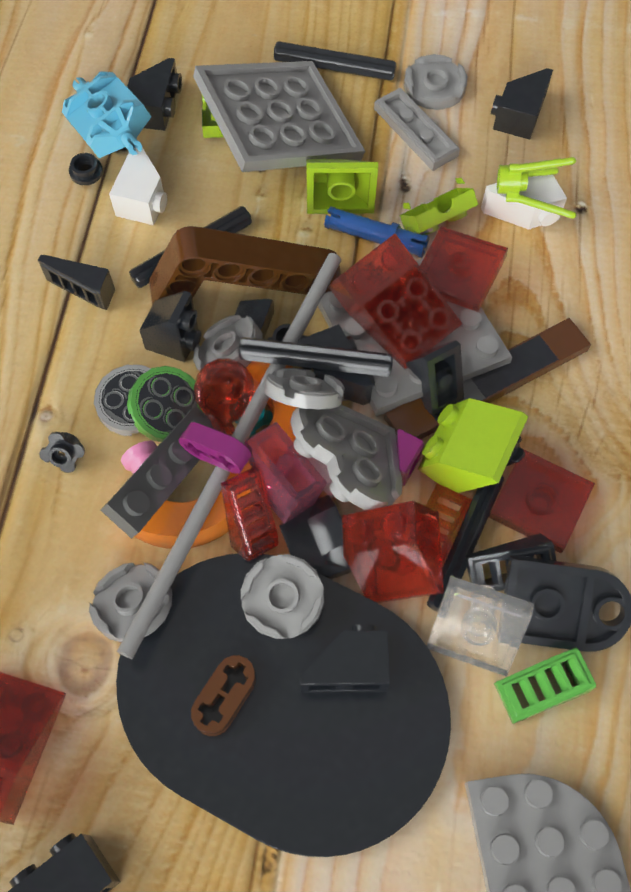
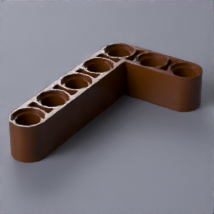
M196 226L183 227L172 236L150 277L152 305L155 300L182 291L191 293L193 299L204 280L307 295L328 254L337 253L325 248ZM338 266L325 293L344 287L340 266Z

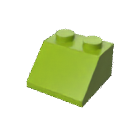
M471 398L456 404H449L438 417L437 422L439 426L434 436L423 447L422 455L424 457L418 470L452 494L497 484L502 477L528 416L518 410Z

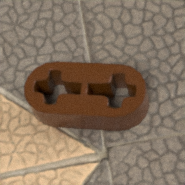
M232 655L225 658L218 665L196 698L191 708V718L195 727L202 734L217 736L224 733L252 692L256 683V673L252 663L247 658L240 655ZM239 667L245 668L243 671L244 677L247 680L245 684L237 682L228 694L224 692L229 684L226 672L229 669L236 672ZM220 697L224 699L218 710L223 717L219 723L212 720L208 726L204 725L205 717L201 710L205 706L213 708Z

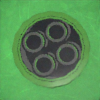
M169 366L151 368L140 375L129 390L127 401L129 415L131 414L138 431L149 439L162 442L194 406H197L204 412L205 405L202 391L193 377L181 369Z

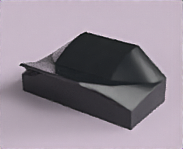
M329 495L293 508L291 516L279 525L290 555L304 559L317 571L318 575L321 574L332 580L358 570V562L352 542L339 511Z

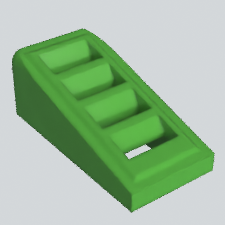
M577 647L494 683L512 724L585 695L596 688V683ZM563 665H566L576 686L572 687L562 667ZM546 672H552L561 693L555 694ZM534 677L545 700L540 702L529 679ZM520 685L529 707L522 708L512 686Z

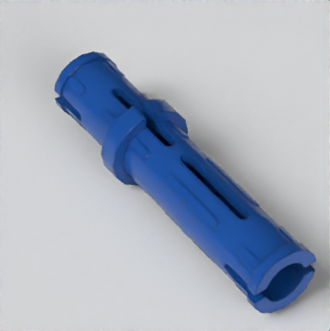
M333 206L328 209V213L331 216L326 215L325 228L385 245V249L393 251L395 248L423 258L425 254L424 248L427 249L428 235H421L402 229L398 223L385 224L336 209Z

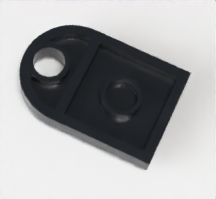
M514 555L509 556L498 628L499 640L569 650L577 647L579 651L595 652L613 646L627 633L631 625V595L620 579L610 571L591 565ZM612 601L620 604V613L615 619L604 621L599 618V610L602 605Z

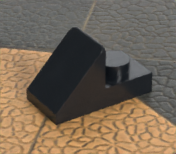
M457 340L432 348L406 362V366L421 380L424 408L432 416L442 412L449 404H456L464 400L461 344Z

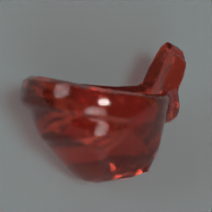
M230 358L215 359L207 363L196 376L194 384L195 400L200 409L210 419L213 428L232 436L235 431L233 423L243 416L254 395L255 385L251 373L239 361Z

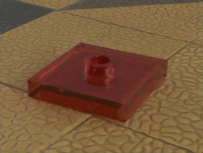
M441 226L411 281V287L416 291L479 312L507 257L508 248Z
M524 450V458L520 462L515 463L489 518L527 537L541 533L552 541L555 551L562 553L595 483Z

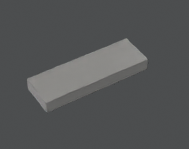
M401 88L375 101L374 110L432 171L459 156L460 148Z

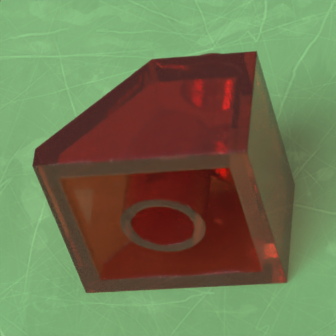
M412 500L342 515L344 558L365 597L376 603L444 593L439 511Z

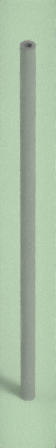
M328 254L282 340L283 342L298 343V340L301 339L341 263V258L337 254ZM270 363L232 434V437L244 445L270 398L264 391L266 376L269 373L272 374L277 369L285 368L287 365ZM215 466L117 650L119 654L129 659H133L222 490L230 474L229 471Z

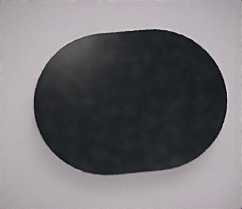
M261 553L228 554L202 561L183 570L176 575L171 585L172 606L165 621L153 633L143 638L133 659L120 654L116 687L119 715L131 747L149 772L164 786L182 798L255 840L289 854L305 857L348 855L382 842L405 826L423 807L440 778L448 753L451 731L449 699L443 676L430 650L419 635L404 620L389 609L320 574L318 576L324 586L325 603L318 621L309 631L295 638L275 639L259 633L247 621L241 601V588L246 574L257 562L274 555ZM359 624H372L377 626V630L388 631L390 684L387 692L301 693L300 675L343 631H351L352 626ZM232 655L245 657L252 663L256 673V683L252 692L224 733L217 736L202 734L195 727L191 718V708L196 698L218 665L225 658ZM239 667L236 672L229 669L226 672L229 684L224 692L228 694L237 682L245 684L247 681L243 674L245 668ZM220 697L213 708L205 706L201 710L205 717L204 725L208 726L212 720L217 723L222 720L223 717L218 710L224 699Z

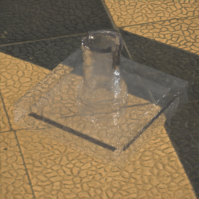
M450 576L428 638L427 647L431 651L507 677L533 616L534 603L498 592L488 585H477Z

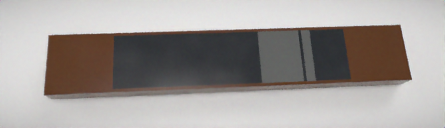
M568 318L508 349L512 356L511 363L463 381L464 400L471 398L491 403L587 352L591 343L574 322ZM423 397L386 412L384 419L390 427L395 429L396 435L397 430L401 429L419 439H423L436 432L439 426L437 420L440 413L432 416L424 408Z

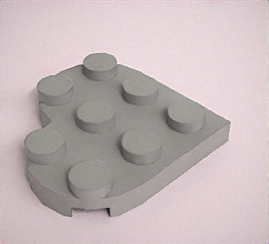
M343 405L332 409L320 410L297 407L293 411L290 423L293 434L296 437L293 442L294 448L303 457H313L327 466L329 477L332 480L330 491L333 496L342 502L350 501L376 516L383 515L402 494L403 483L401 472L399 471L395 429Z

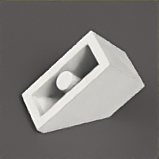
M143 147L141 152L134 148L138 154L132 155L128 153L109 193L115 216L154 225L158 214L163 213L166 208L167 194L163 191L160 175Z
M554 175L528 177L527 190L519 192L520 195L564 208L567 200ZM497 183L486 186L481 210L484 214L528 230L541 225L549 226L560 219V215L518 202H506V194H497Z

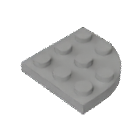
M513 774L465 783L487 892H631L622 855L611 828L597 808L578 791L558 780L535 774Z

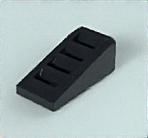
M40 255L38 262L47 281L98 308L108 309L115 292L108 269L48 255Z
M539 533L465 555L472 593L478 595L504 590L507 573L501 574L499 561L505 560L507 570L510 555L534 558V555H536L537 559L557 561L552 541ZM489 563L491 578L485 579L482 564Z

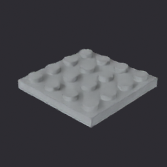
M313 61L195 66L193 78L242 172L306 166V159L362 160L365 150Z
M445 250L324 293L318 305L329 328L339 324L345 336L350 335L353 338L357 350L387 353L393 356L390 376L373 375L375 386L372 387L370 405L376 417L400 405L423 397L421 380L406 366V362L439 345L454 340L461 344L463 381L509 364L512 360L510 352Z

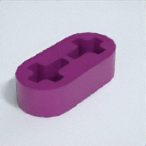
M191 422L178 440L180 445L194 457L235 474H240L252 456L250 450L236 438L195 422Z

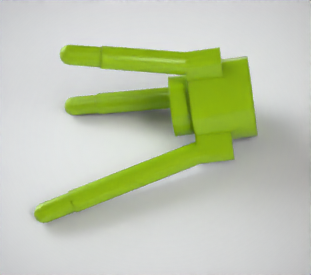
M570 157L525 164L510 163V165H499L497 194H506V202H518L574 219L577 214L573 211L520 195L519 192L527 190L528 177L555 175L559 172L556 167L573 165L576 163V158Z

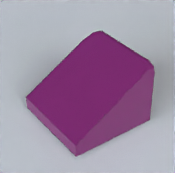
M398 429L396 444L399 471L402 476V486H405L421 459L424 444L423 440Z

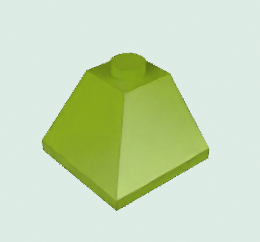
M325 158L306 159L307 214H329L328 209L331 206L353 214L374 213L378 162Z

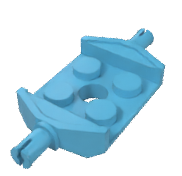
M100 71L90 83L89 81L86 83L81 77L76 78L79 84L74 80L73 88L77 93L64 100L62 113L97 157L101 158L124 147L132 155L138 154L134 148L141 152L142 144L136 138L150 120L151 115L139 99L113 72Z

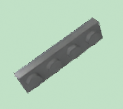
M194 406L100 510L131 539L142 530L200 460L188 453L178 441L191 422H195L223 433L197 406Z

